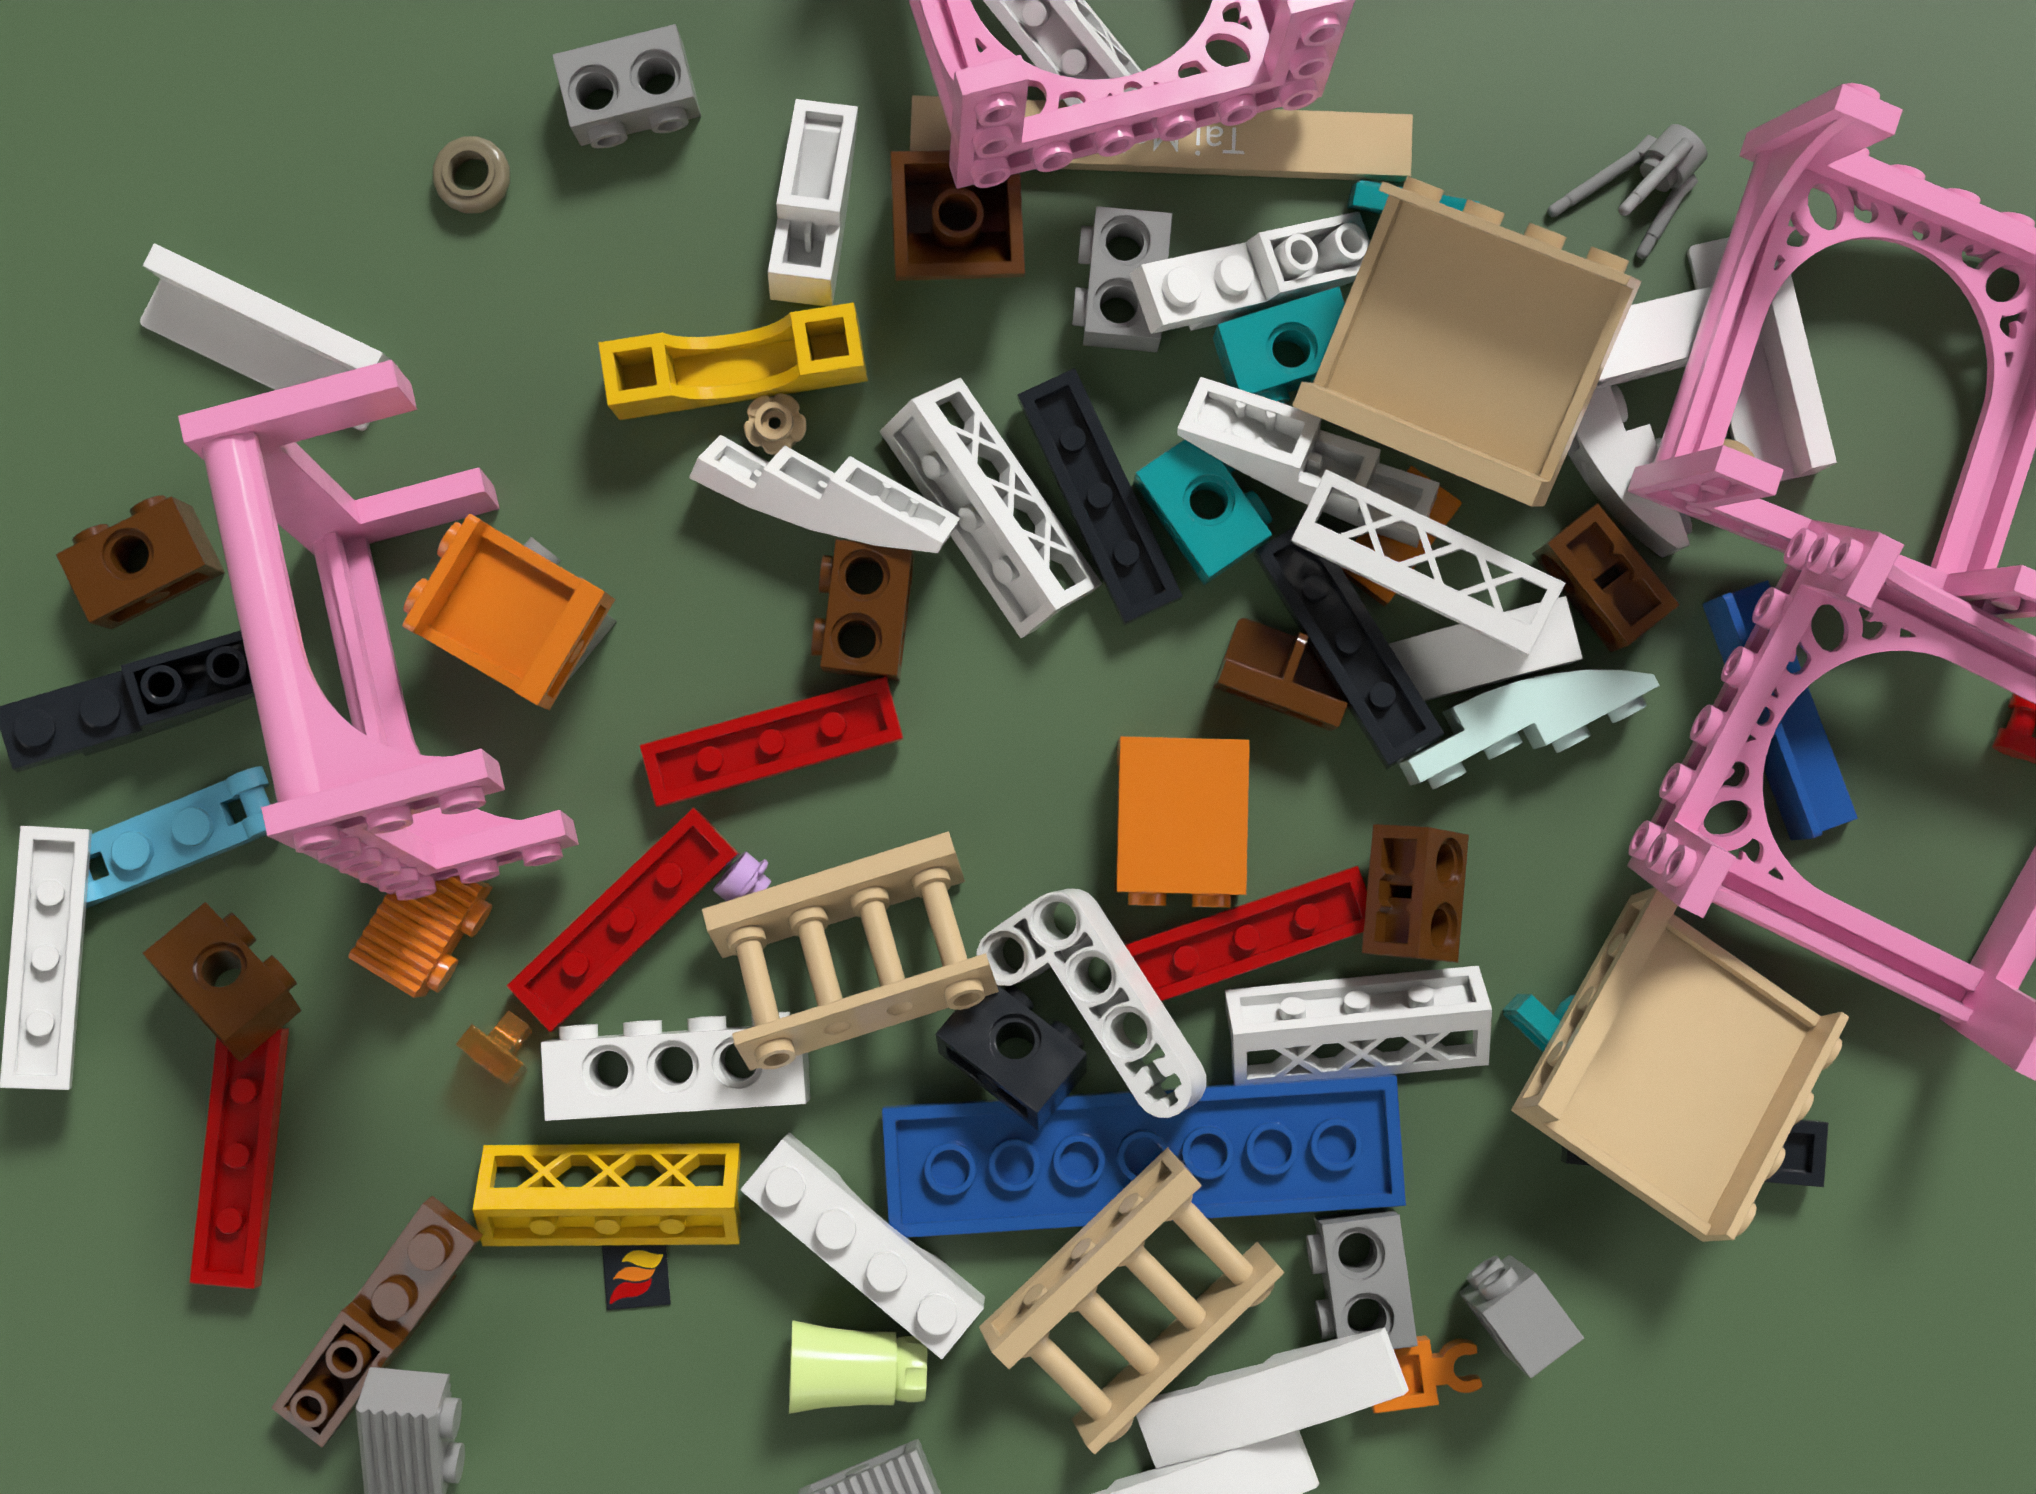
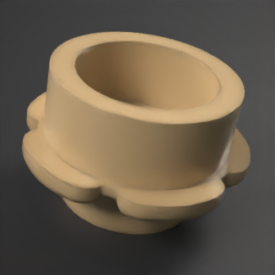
M777 393L774 397L762 395L753 400L747 409L749 419L744 424V431L748 441L755 447L761 446L770 455H776L784 445L792 448L803 439L806 432V418L799 413V403L793 397L783 393ZM772 418H778L781 421V425L777 429H772L769 427V421Z

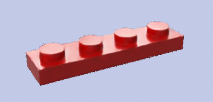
M884 677L639 746L655 805L660 808L902 741L904 737L888 679Z
M692 808L506 986L549 1032L555 1031L740 854L697 808Z
M1353 866L1125 944L1159 999L1163 1001L1364 932L1367 890L1359 867Z
M282 1027L241 1062L216 1037L189 1283L255 1289L262 1285L289 1028Z

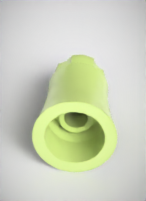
M792 1320L789 1414L828 1407L894 1405L895 1399L904 1402L925 1401L927 1347L914 1336L896 1338V1332H866L828 1328Z

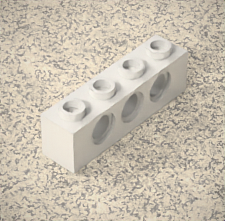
M779 1012L780 1018L790 1015V1012ZM726 1016L687 1018L688 1030L662 1032V1020L624 1022L623 1034L598 1036V1024L559 1027V1039L541 1042L545 1121L806 1104L811 1099L808 1053L796 1056L793 1062L777 1069L757 1068L751 1077L740 1078L734 1076L727 1069L725 1054L729 1046L734 1043L732 1033L754 1027L753 1017L752 1026L728 1028L726 1026ZM669 1047H680L687 1051L692 1058L693 1071L685 1082H675L669 1079L662 1070V1056ZM606 1051L619 1053L627 1062L628 1075L621 1086H611L605 1083L599 1076L598 1062Z

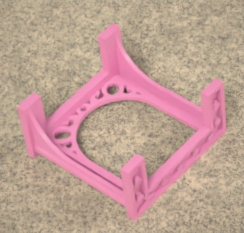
M909 0L951 132L949 167L956 189L975 185L979 188L992 187L1004 182L1010 175L1037 169L1040 172H1052L1065 167L1073 159L1097 153L1104 157L1115 156L1129 150L1136 143L1160 138L1163 141H1174L1188 136L1196 128L1220 122L1226 126L1238 125L1250 120L1259 112L1279 107L1289 111L1304 108L1313 103L1317 98L1322 97L1355 0H1212L1210 9L1196 33L1171 57L1147 70L1129 76L1090 80L1065 77L1047 72L1027 63L1022 59L1021 55H1014L985 27L976 13L971 0ZM1232 8H1237L1239 11L1238 23L1224 22L1222 15ZM1246 22L1248 28L1241 24ZM1215 40L1232 42L1243 49L1249 62L1229 67L1221 66L1211 59L1205 46ZM977 45L983 50L981 53L978 51ZM1190 67H1196L1201 72V74L1180 78L1178 74L1181 70ZM1028 87H1037L1044 93L1046 98L1045 106L1040 114L1025 117ZM1130 87H1133V88H1136V89H1137V90H1132V91L1124 92L1125 89L1130 88ZM1075 97L1083 102L1058 109L1059 101L1062 99Z
M1856 83L1841 84L1747 132L1739 156L1754 162L1655 461L1654 463L1635 467L1627 491L1785 553L1793 536L1801 528L1807 529L1812 519L1760 499L1776 495L1784 469L1723 445L1764 319L1776 293L1788 276L1815 253L1828 246L1851 240L1868 239L1896 243L1908 247L1936 263L1955 281L1968 299L1977 317L1984 339L1987 358V384L1981 413L1931 567L1900 554L1894 565L2002 620L2036 617V570L2023 565L1997 568L2036 448L2035 221L2023 214L1998 212L1980 204V197L1970 191L1957 188L1944 189L1925 180V174L1914 167L1899 164L1888 165L1870 157L1867 147L1895 135L1903 109L1880 100V94L1871 87ZM1812 188L1829 194L1834 202L1836 223L1831 230L1821 228L1810 214L1808 196ZM1854 205L1861 211L1867 210L1872 212V218L1869 223L1856 219ZM1790 218L1794 227L1788 226ZM1795 229L1804 237L1800 247H1793L1787 244L1789 235ZM1913 230L1923 234V238L1921 240L1916 239L1913 235ZM1962 251L1966 252L1967 256H1976L1983 259V261L1979 263L1976 269H1973L1963 262ZM1776 260H1777V261L1779 262V264L1774 268L1775 263H1776ZM2001 267L2019 276L2020 284L2018 291L2007 302H1996L1986 293L1987 279L1992 272ZM2019 313L2017 321L2008 323L2010 333L2009 337L2006 336L2000 328L2001 318Z
M392 360L187 413L178 416L184 444L205 461L277 803L261 807L267 836L295 849L298 853H304L317 859L319 863L338 869L340 873L359 879L361 883L372 885L378 888L380 892L388 894L396 892L398 900H411L435 893L437 891L435 881L445 880L452 876H460L461 883H475L488 880L500 874L498 866L523 860L524 866L529 867L548 864L563 857L562 849L579 845L573 820L561 810L523 820H514L477 809L486 804L485 795L505 790L499 762L483 749L447 757L421 755L409 723L369 544L464 519L470 513L475 516L500 509L492 482L478 467L354 500L296 443L297 441L417 410L410 381ZM277 524L315 555L352 725L327 700L309 666Z
M1811 520L1807 529L1801 528L1788 544L1784 554V563L1788 565L1777 586L1767 589L1759 599L1752 616V621L1756 625L1745 646H1738L1728 657L1721 673V680L1725 683L1713 706L1710 704L1706 705L1696 717L1690 732V739L1693 740V743L1682 764L1675 763L1665 775L1659 790V796L1662 798V801L1651 822L1648 820L1644 821L1634 833L1629 845V855L1632 857L1627 866L1676 905L1695 915L1704 918L1711 903H1714L1940 1014V1020L2013 1070L2036 1081V1000L2018 990L2036 958V846L1969 964L1826 894L1805 880L1790 865L1774 840L1767 821L1763 800V771L1766 755L1779 722L1795 699L1812 682L1831 669L1857 657L1886 651L1927 653L1950 661L2036 704V637L1895 566L1894 564L1904 544L1880 532ZM1821 605H1832L1840 613L1843 620V639L1839 646L1833 650L1822 649L1812 634L1811 621L1817 608ZM1859 608L1869 612L1865 621H1877L1883 624L1881 630L1872 638L1866 639L1862 637L1863 620ZM1902 628L1910 632L1911 635L1900 636V629ZM1799 644L1806 652L1807 659L1800 671L1790 673L1786 666L1789 661L1794 662L1796 648ZM1764 707H1767L1770 711L1769 720L1764 724H1757L1756 722ZM1742 762L1746 772L1740 784L1737 786L1723 785L1725 780L1730 778L1735 772L1732 768L1734 763ZM1729 800L1741 801L1747 807V817L1738 829L1719 835L1709 833L1704 827V819L1707 813L1716 804ZM1752 838L1758 841L1760 847L1758 858L1754 862L1742 850H1740L1737 858L1728 852L1743 847ZM1775 868L1780 877L1776 878L1768 874L1769 871Z

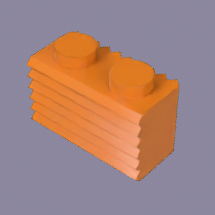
M458 875L445 880L435 881L437 891L425 897L398 900L396 892L393 894L387 893L384 896L383 902L378 906L376 913L370 919L369 924L363 930L362 936L356 941L355 947L350 951L348 958L413 998L426 996L430 989L438 993L447 984L458 965L459 960L451 956L463 935L466 934L471 938L474 937L487 920L493 905L485 901V899L492 890V886L483 881L461 883L460 876Z

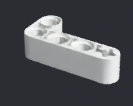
M1712 287L1631 305L1595 390L1685 367Z
M1064 889L1047 893L999 924L981 939L977 948V956L986 953L997 985L1010 986L1039 976L1052 967L1133 1096L1147 1113L1155 1117L1170 1118L1195 1105L1202 1098L1206 1089V1073L1201 1062L1101 907L1089 893L1080 889ZM1060 902L1069 905L1076 916V926L1070 936L1062 934L1054 923V911ZM1009 937L1015 939L1024 951V962L1018 971L1011 968L1003 956V947ZM1094 957L1103 959L1109 965L1112 972V980L1107 990L1097 988L1089 978L1088 967ZM1128 1012L1139 1015L1145 1021L1147 1038L1143 1045L1131 1042L1125 1035L1123 1021ZM1160 1048L1163 1050L1165 1055L1153 1060L1148 1065H1145L1141 1059ZM1175 1073L1179 1077L1181 1085L1174 1092L1166 1094L1161 1087V1083L1167 1079V1076Z

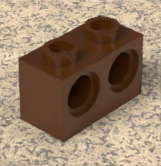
M1596 504L1532 553L1548 575L1565 582L1562 589L1563 594L1610 652L1630 645L1680 605L1599 504Z
M836 539L834 556L823 555L819 577V593L829 594L826 619L815 618L811 655L821 656L820 667L824 672L878 679L887 677L888 680L900 681L915 560L913 550ZM870 563L878 566L883 571V582L871 594L862 595L855 593L848 585L850 573L858 565ZM861 625L873 630L876 635V643L868 655L862 658H852L842 652L841 639L849 628Z
M1373 824L1362 953L1458 963L1469 834L1432 827Z

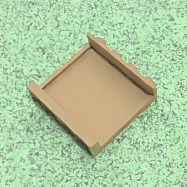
M1407 176L1403 188L1382 181L1379 191L1388 194V199L1313 383L1301 382L1292 406L1531 507L1545 506L1642 281L1624 274L1629 261L1591 246L1585 259L1562 250L1567 237L1543 227L1528 223L1525 233L1522 235L1501 227L1500 225L1505 213L1467 199L1463 211L1441 204L1440 200L1444 190Z
M1653 887L1630 896L1511 1111L1700 1241L1734 1240L1735 1237L1742 1234L1749 1227L1754 1219L1757 1209L1754 1201L1764 1181L1772 1177L1780 1168L1785 1158L1783 1145L1793 1125L1799 1123L1809 1112L1814 1101V1094L1811 1091L1821 1071L1830 1066L1838 1056L1842 1047V1040L1839 1036L1849 1016L1843 1012L1824 1016L1818 1015L1674 915L1678 905Z

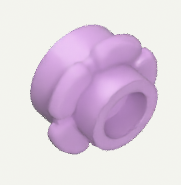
M745 851L724 873L713 891L725 901H729L767 889L771 880L763 873L768 867V861L764 859L758 862Z

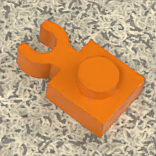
M1424 1335L1416 1336L1418 1346L1394 1349L1409 1391L1403 1396L1371 1406V1409L1374 1413L1439 1405L1436 1387L1439 1385L1447 1384L1453 1390L1461 1393L1477 1391L1482 1387L1481 1378L1477 1374L1458 1376L1454 1373V1363L1457 1358L1462 1355L1476 1354L1477 1345L1467 1339H1455L1446 1343L1439 1353H1432L1430 1339Z

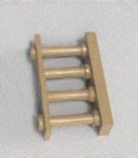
M949 831L702 909L707 932L722 959L732 955L738 956L755 1026L732 1033L735 1047L750 1071L757 1068H781L793 1062L798 1055L946 1008L954 1010L967 1009L979 1004L985 996L999 992L986 953L969 959L966 955L947 892L951 886L965 882ZM919 897L923 898L943 967L905 979L886 910L890 905ZM857 916L861 917L880 987L842 998L824 930L830 924ZM798 936L817 1007L780 1018L763 949L767 944Z
M1168 1147L979 1326L991 1352L1008 1369L1014 1366L1021 1358L1031 1357L1082 1408L1072 1418V1421L1085 1445L1094 1454L1108 1442H1114L1121 1438L1131 1427L1134 1417L1245 1310L1263 1302L1272 1292L1275 1282L1285 1273L1258 1242L1242 1255L1191 1202L1193 1194L1202 1185ZM1173 1220L1223 1272L1196 1300L1144 1248L1145 1240L1164 1221ZM1117 1266H1126L1176 1317L1149 1345L1096 1292L1097 1285ZM1078 1311L1129 1362L1102 1390L1049 1338L1050 1330L1069 1312Z

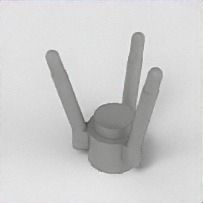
M1672 124L1658 139L1647 135L1631 152L1550 205L1547 213L1550 217L1558 216L1642 161L1640 172L1644 179L1619 206L1618 210L1622 216L1629 215L1654 189L1662 192H1667L1670 188L1672 189L1637 249V257L1645 259L1656 241L1659 240L1684 196L1698 183L1694 172L1707 159L1706 147L1694 132L1682 125Z

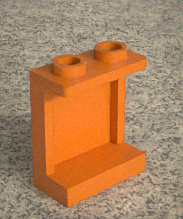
M470 513L462 524L455 522L443 536L437 550V555L441 557V560L429 580L425 578L420 579L410 591L403 607V611L408 615L402 627L425 638L509 687L515 693L537 706L550 710L615 599L602 589L583 578L575 576Z
M1120 736L1117 748L1119 772L1117 857L1114 892H1128V905L1166 906L1167 893L1192 894V907L1230 908L1231 895H1246L1249 740Z

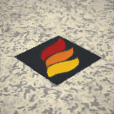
M666 1245L602 1246L607 1310L671 1304Z

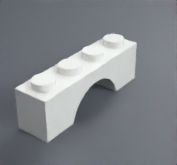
M790 1132L778 1143L740 1189L941 1360L984 1309L985 1296L939 1257L920 1248L884 1221L846 1185L833 1168Z

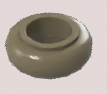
M463 136L449 142L438 153L433 165V184L438 196L450 208L465 214L482 213L494 208L505 197L510 185V166L505 154L492 141L479 136ZM469 160L486 162L488 176L480 187L474 190H462L455 185V174L463 163Z

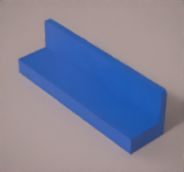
M1768 580L1733 593H1727L1702 604L1724 664L1738 646H1745L1756 625L1752 621L1753 612L1761 596L1770 588ZM1797 655L1794 662L1789 661L1786 666L1790 673H1796L1801 670ZM1807 687L1795 699L1779 722L1771 739L1764 766V771L1791 841L1813 839L1822 836V831L1858 819L1809 687ZM1764 707L1756 722L1757 724L1761 725L1769 720L1770 711L1767 707Z

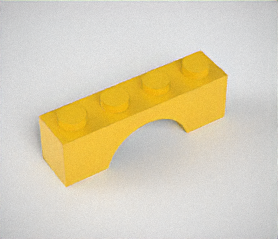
M854 302L790 312L781 320L770 325L734 334L683 337L661 332L598 342L607 404L619 420L752 400L762 395L771 397L777 393L790 394L868 381L859 320Z

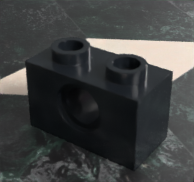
M997 985L999 992L985 996L979 1004L973 1007L955 1010L935 1033L938 1053L1039 1131L1087 1073V1053L1082 1050L1085 1044L1065 1024L1054 1021L1052 1025H1049L1031 1010L1034 1008L1033 1003L1014 985H1002L1001 987ZM1011 1038L1025 1039L1033 1046L1032 1051L1021 1059H1009L1003 1056L998 1049L1003 1042Z

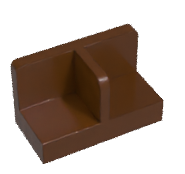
M1240 618L1238 620L1213 688L1328 731H1333L1340 726L1348 704L1344 702L1308 644V635L1299 632L1293 636L1247 618Z

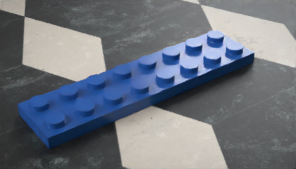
M1393 1074L1206 1086L1202 1098L1195 1105L1170 1118L1155 1117L1147 1113L1139 1105L1131 1091L1068 1095L1039 1131L998 1099L884 1106L882 1108L889 1225L906 1238L1085 1226L1167 1147L1202 1185L1193 1194L1191 1202L1206 1218L1406 1206L1397 1076ZM1176 1088L1163 1089V1091L1169 1094L1174 1092Z

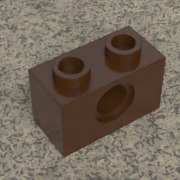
M164 495L145 499L130 509L131 517L111 527L108 524H100L87 528L73 537V546L56 554L89 623L112 630L225 573L191 505L172 496L166 498ZM146 543L149 550L148 562L143 569L132 573L128 564L129 555L136 546Z
M204 902L146 949L143 955L161 978L233 1056L241 1062L302 1011L289 992L297 985V982L273 955L262 962L251 951L249 947L257 940L232 912L221 919ZM230 969H241L240 975L233 983L225 987H215V983L221 974Z

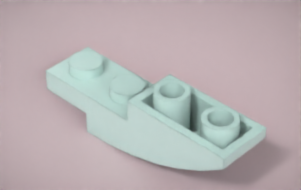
M1580 670L1552 673L1520 680L1482 693L1443 711L1442 713L1454 734L1400 762L1399 765L1410 786L1428 780L1433 790L1466 773L1467 771L1461 761L1483 750L1488 760L1523 743L1518 734V731L1523 729L1533 749L1552 743L1556 753L1591 736L1586 724L1601 716L1608 714L1612 723H1615L1643 709L1647 704L1642 695L1660 685L1654 674L1625 670Z

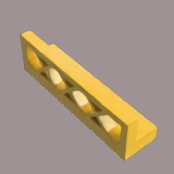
M740 1143L483 1145L472 1209L478 1231L483 1234L481 1238L482 1246L740 1244L741 1218L738 1203L741 1162ZM700 1165H725L723 1186H695L686 1176ZM572 1166H589L597 1174L596 1177L582 1187H565L556 1179ZM636 1166H653L662 1174L648 1186L630 1187L621 1178ZM497 1167H525L533 1174L532 1177L518 1187L494 1188Z

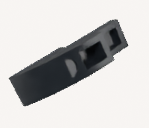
M241 630L120 665L122 670L0 706V731L12 769L20 772L83 753L85 756L95 754L183 725L254 697Z

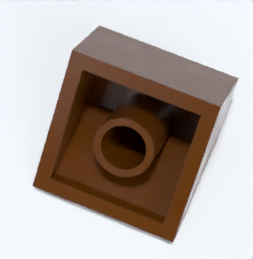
M950 150L891 152L890 183L896 281L1017 278L1025 276L1020 173L1010 175L1007 180L992 187L979 188L975 185L956 189L949 167Z

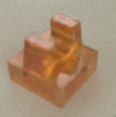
M508 1011L488 1035L471 1024L455 1045L512 1090L528 1070L525 1064L514 1055L533 1031L529 1029V1025Z

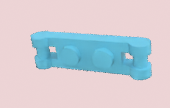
M258 766L243 770L217 784L93 833L91 837L90 859L102 855L109 875L94 881L89 869L86 908L266 836L261 807L270 805L264 789L270 784L263 767ZM240 799L247 818L235 824L228 803Z

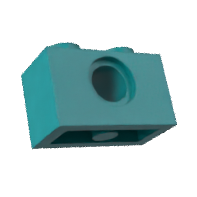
M1340 287L1328 289L1218 324L1213 341L1228 386L1285 404L1290 401L1288 392L1298 390L1301 382L1313 383L1345 305ZM1282 341L1293 342L1302 349L1305 363L1298 367H1285L1275 359L1272 347Z
M1184 439L1137 471L1133 484L1203 585H1206L1253 553L1255 549L1267 543L1272 533L1266 525L1272 522V517L1262 500L1253 490L1246 494L1243 493L1230 474L1236 469ZM1201 490L1212 491L1221 498L1224 512L1216 519H1202L1192 511L1190 497Z

